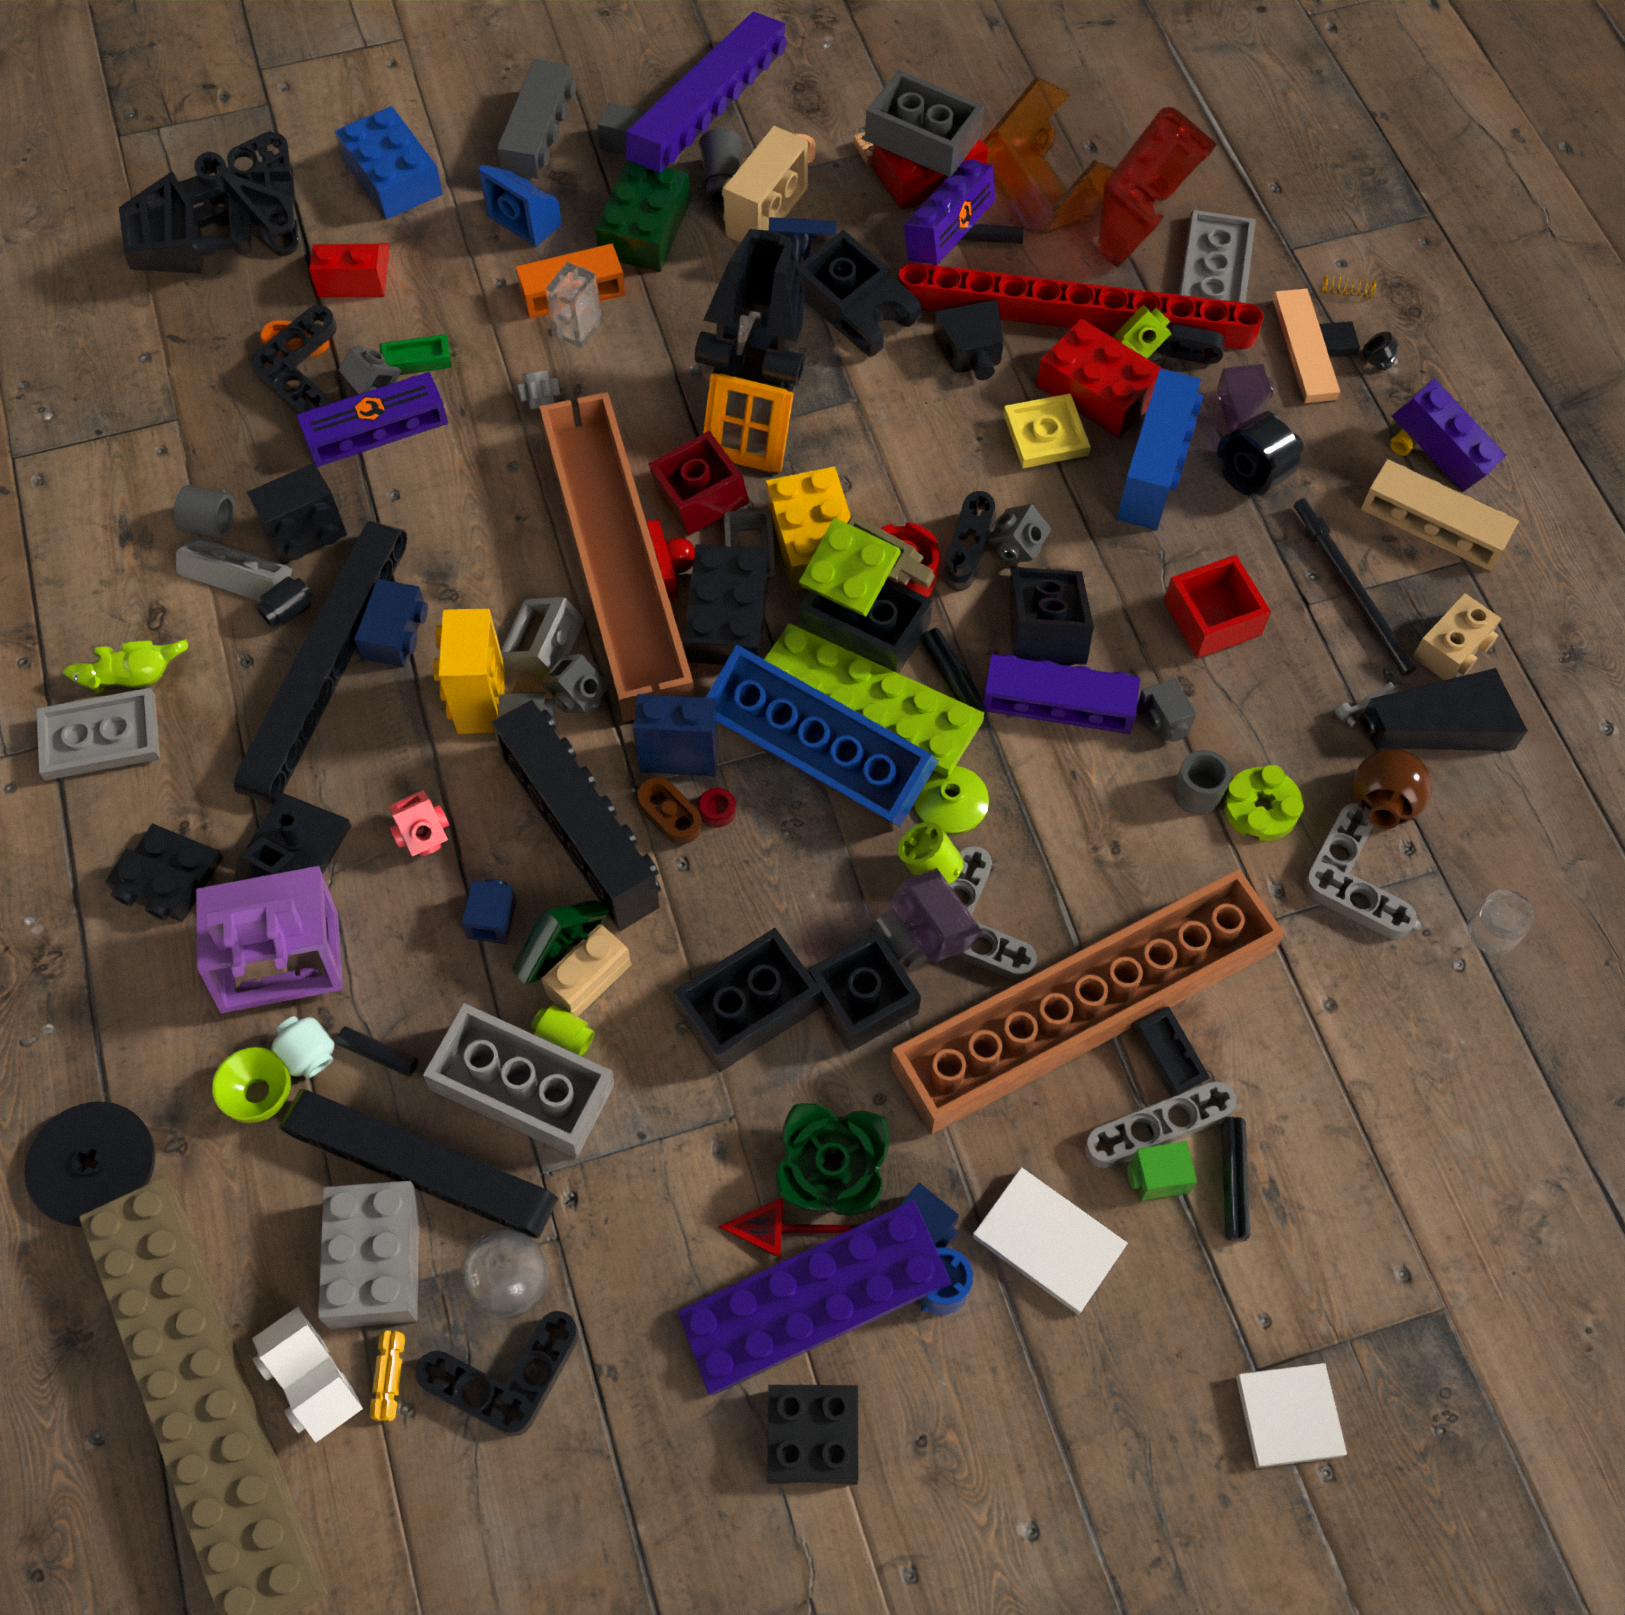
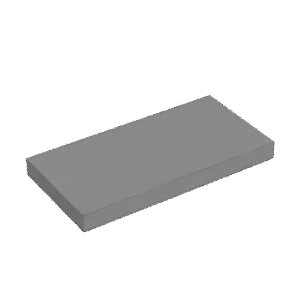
M1191 210L1178 295L1246 303L1256 219Z

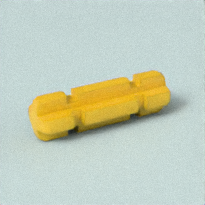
M383 1331L379 1335L378 1350H380L381 1355L376 1358L372 1390L376 1397L371 1399L369 1413L370 1418L375 1421H393L396 1417L397 1402H395L394 1396H397L399 1392L402 1359H400L399 1353H403L405 1336L399 1331Z

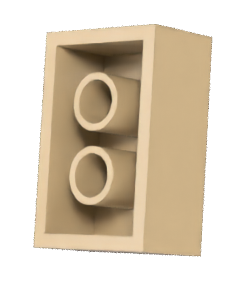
M773 126L765 137L762 136L759 139L755 150L749 157H745L742 160L738 171L732 178H728L723 185V220L725 221L726 237L741 243L749 229L769 230V217L785 218L808 189L807 139L776 126Z

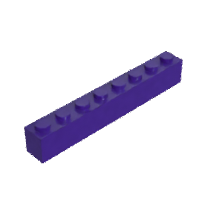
M754 11L748 15L626 131V160L657 173H661L670 163H673L677 156L686 147H689L702 131L707 130L710 123L718 115L723 114L725 108L733 100H737L740 94L749 85H752L755 79L764 70L766 71L778 56L784 53L787 39L784 37L786 23Z

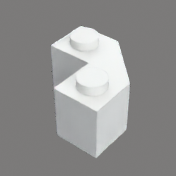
M299 1306L252 1338L258 1355L252 1358L253 1362L267 1381L274 1376L284 1390L290 1405L284 1412L298 1433L306 1429L313 1440L317 1442L363 1409L346 1376L337 1368L329 1355V1349Z

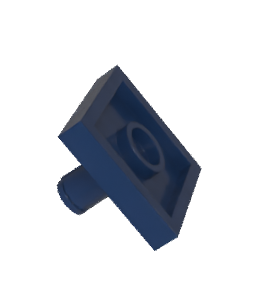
M769 217L770 231L792 238L798 265L801 263L802 256L804 261L812 254L813 243L825 244L838 234L836 221Z

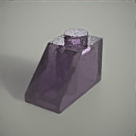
M1263 364L1223 368L1216 391L1228 431L1231 432L1252 417L1265 412L1268 400L1273 396L1274 386L1271 377H1267Z

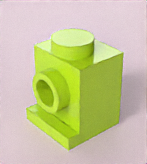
M1142 305L1114 336L1119 342L1148 358L1172 333L1166 327L1170 321L1157 308L1150 312ZM1146 330H1153L1145 340L1142 339V335Z

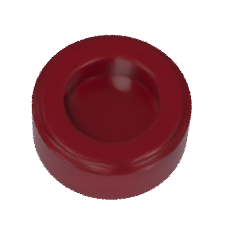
M711 788L705 791L698 800V811L701 815V821L713 828H721L730 824L736 816L734 796L723 788Z

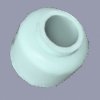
M293 1016L275 1029L278 1036L272 1043L271 1051L275 1052L283 1060L291 1076H304L306 1079H309L320 1073L333 1061L331 1054L334 1050V1041L315 1018L307 1017L298 1020L296 1016Z

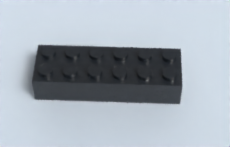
M530 700L492 721L503 761L599 902L610 910L608 915L618 930H624L659 909L658 892L661 891V887L655 878L659 874L656 865L648 854L641 856L635 847L638 844L636 837L627 824L620 826L614 817L617 815V812L608 796L603 795L600 797L594 789L597 786L596 781L586 766L580 768L575 762L576 753L566 737L559 739L554 732L557 727L546 709L540 712L533 700Z

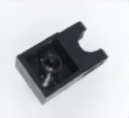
M844 229L798 265L805 289V301L870 357L875 356L883 349L884 334L877 324L878 322L893 320L904 327H910L922 316L919 300L890 275L888 267Z

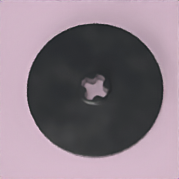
M88 1102L63 1111L42 1128L29 1149L24 1174L26 1188L32 1202L50 1219L67 1226L82 1227L79 1216L149 1184L155 1165V1145L152 1135L146 1124L134 1112L115 1103ZM86 1158L92 1160L95 1158L99 1162L95 1169L85 1168L82 1163Z

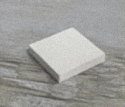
M1325 1363L1244 1373L1236 1377L1256 1468L1339 1458L1347 1455Z

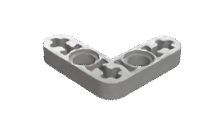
M1357 803L1349 804L1341 810L1304 882L1305 892L1314 901L1387 938L1402 939L1409 934L1416 924L1417 915L1414 908L1406 901L1350 874L1374 825L1368 819L1369 808L1364 806V810H1362ZM1354 817L1360 820L1351 837L1345 834ZM1333 845L1343 846L1349 852V859L1342 861L1335 859L1331 855L1329 847ZM1322 877L1329 880L1326 889L1318 886ZM1343 885L1347 888L1341 898H1339L1337 894ZM1353 893L1365 895L1370 901V908H1356L1350 901V895ZM1380 904L1384 907L1382 908L1379 916L1377 917L1373 914ZM1394 913L1401 916V923L1398 926L1391 923Z
M978 846L966 847L960 852L963 858V869L959 877L952 884L943 888L929 918L926 931L927 940L938 951L1009 980L1023 981L1034 972L1037 962L1034 948L1022 940L970 920L989 878L992 860L985 849ZM973 860H977L980 862L979 868L975 869L970 882L965 879L968 864H971ZM955 890H961L969 895L970 902L965 906H955L949 901L948 895ZM948 914L954 918L951 923L950 933L945 938L938 936V931L943 928ZM975 938L987 939L992 944V950L984 955L975 953L970 947L971 941ZM999 945L1005 947L1000 962L995 960ZM1017 954L1024 956L1025 964L1022 963L1019 968L1012 966L1013 959L1016 958Z

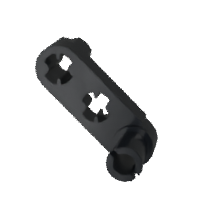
M984 491L972 492L965 498L949 551L946 554L945 579L947 585L956 591L965 590L972 585L975 575L978 574L990 531L996 522L994 499L989 493ZM979 510H984L980 513V516H977ZM969 535L975 536V542L979 543H972L970 548H965L964 541H960L961 539L967 540Z

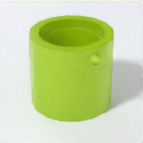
M934 822L916 824L905 832L898 843L897 853L900 859L920 885L928 890H939L949 886L959 877L963 869V858L943 829Z

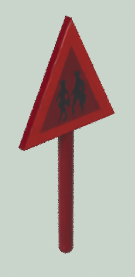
M780 1198L724 1223L719 1228L781 1259L782 1233H845L859 1225L782 1224L783 1198Z

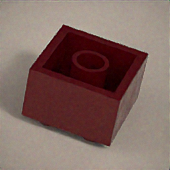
M710 431L648 463L657 491L688 536L723 518L725 513L736 511L750 503L742 474Z

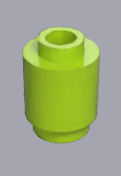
M552 1004L548 1009L542 1007L531 1024V1029L535 1031L534 1035L581 1057L587 1051L595 1034L594 1030L588 1028V1022L555 1004Z

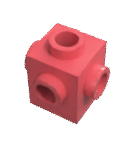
M424 790L388 806L396 825L389 827L399 849L406 846L412 857L417 854L426 856L434 853L441 848V843L448 840L443 828L450 826L440 804L433 807Z

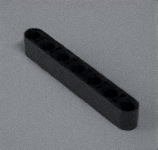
M305 1089L298 1091L279 1125L283 1132L295 1139L397 1182L411 1181L416 1190L531 1238H540L558 1201L556 1195L538 1185Z

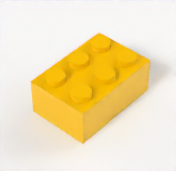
M835 466L766 480L767 509L772 513L773 529L792 591L805 589L799 581L833 518L835 517L845 523H848L851 518Z
M490 609L443 610L442 625H436L435 640L437 648H440V658H434L433 675L435 681H440L441 701H446L447 719L453 720L457 734L494 733L492 721L499 718V695L504 694L505 665Z

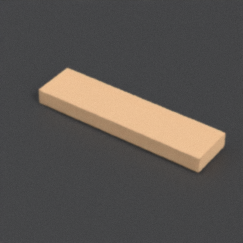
M1308 289L1275 291L1273 297L1274 306L1304 403L1338 400L1341 392Z

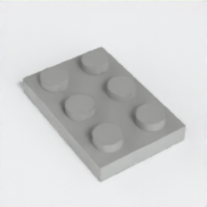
M151 688L36 708L39 774L44 781L160 759L156 698Z

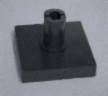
M281 792L245 850L259 838L264 837L296 855L292 871L319 866L323 874L352 825L349 819Z

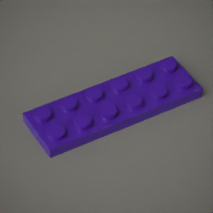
M913 1200L677 1312L709 1395L714 1396L947 1287L952 1282L918 1205Z

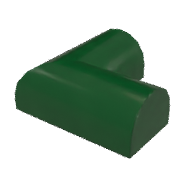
M588 900L544 910L513 965L515 975L524 984L540 981L561 961L568 947L578 945L583 939L587 940L588 934L599 924L603 925L610 910L597 900Z

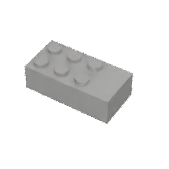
M465 1003L462 1005L423 1074L430 1091L576 1159L614 1088L612 1070Z

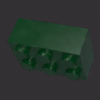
M626 160L595 229L597 247L613 244L619 263L661 272L690 204L689 174L665 168L661 173H657Z

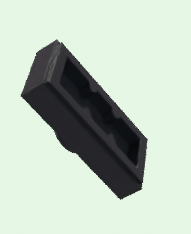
M1169 1006L1131 1026L1171 1098L1186 1092L1210 1078Z

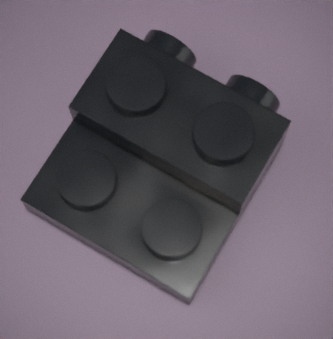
M152 823L134 851L129 849L124 851L105 882L112 890L110 895L120 903L127 906L137 903L144 906L150 915L160 920L166 921L170 917L183 923L196 902V889L206 886L223 856L219 850Z

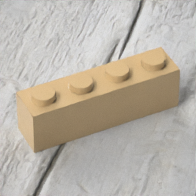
M1388 459L1372 484L1361 510L1489 571H1492L1519 523V520L1508 516L1502 511L1493 509L1474 500L1470 496L1463 495Z

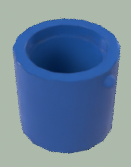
M941 1247L937 1248V1251L952 1284L917 1300V1302L921 1305L923 1312L928 1311L934 1315L946 1316L957 1312L964 1306L973 1284V1271L970 1262L962 1253L952 1248Z

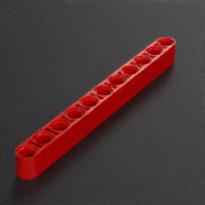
M905 264L900 268L898 282L919 300L921 310L935 312L997 300L1000 320L1072 328L1082 318L1105 333L1115 334L1144 305L1150 312L1157 308L1170 321L1167 326L1177 324L1218 332L1225 338V347L1235 349H1248L1256 343L1264 318L1262 310L1250 303L930 264ZM1146 330L1142 337L1147 338L1153 330Z

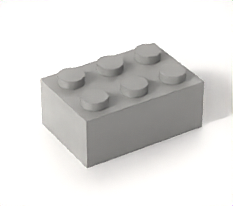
M411 1181L324 1187L318 1318L329 1329L417 1323L420 1195Z

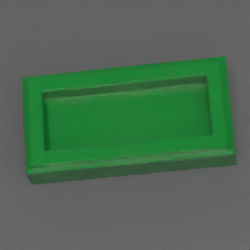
M447 334L379 343L380 353L385 358L384 361L388 366L398 367L401 370L399 375L452 368Z

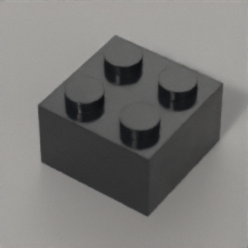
M314 462L247 492L263 532L281 564L298 560L305 554L325 545L333 544L338 539L347 536L333 494Z
M879 931L808 969V973L821 989V1008L849 1052L919 1014L921 995Z

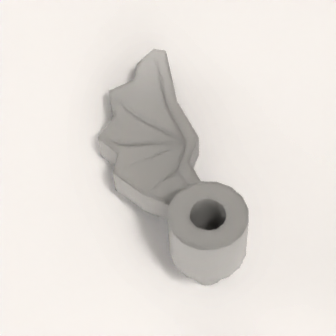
M1390 682L1357 705L1351 707L1349 703H1344L1334 713L1342 723L1348 722L1351 728L1358 724L1354 716L1364 712L1370 699L1389 694L1394 690L1395 686Z

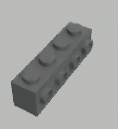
M537 59L533 60L497 147L501 169L509 170L518 176L538 179L543 166L547 167L551 145L556 144L558 140L560 122L565 121L568 102L570 99H574L576 93V81L572 79L570 65Z

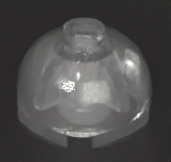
M513 1229L492 1230L478 1237L467 1249L461 1263V1285L468 1301L481 1314L497 1320L515 1319L523 1315L522 1312L530 1309L533 1304L536 1305L542 1299L548 1285V1263L540 1246L527 1234Z

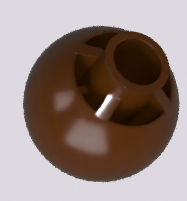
M1385 749L1371 754L1359 765L1353 778L1352 791L1354 800L1362 810H1364V806L1369 808L1368 819L1374 826L1382 829H1392L1397 825L1414 820L1426 809L1432 795V779L1426 765L1414 754L1401 749Z

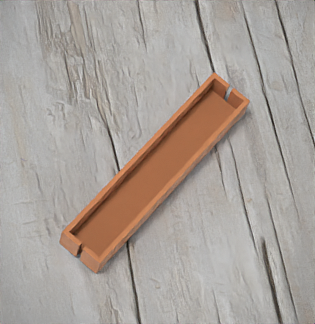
M608 392L577 398L582 425L579 427H575L570 400L539 406L544 434L622 721L626 722L635 718L637 694L695 697L692 676Z

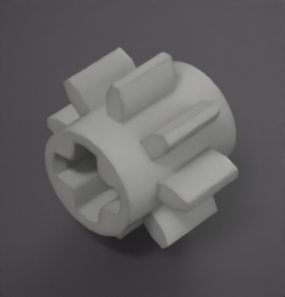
M548 370L523 374L524 384L517 385L520 401L528 400L530 409L555 403L553 396L561 394L558 379H550Z

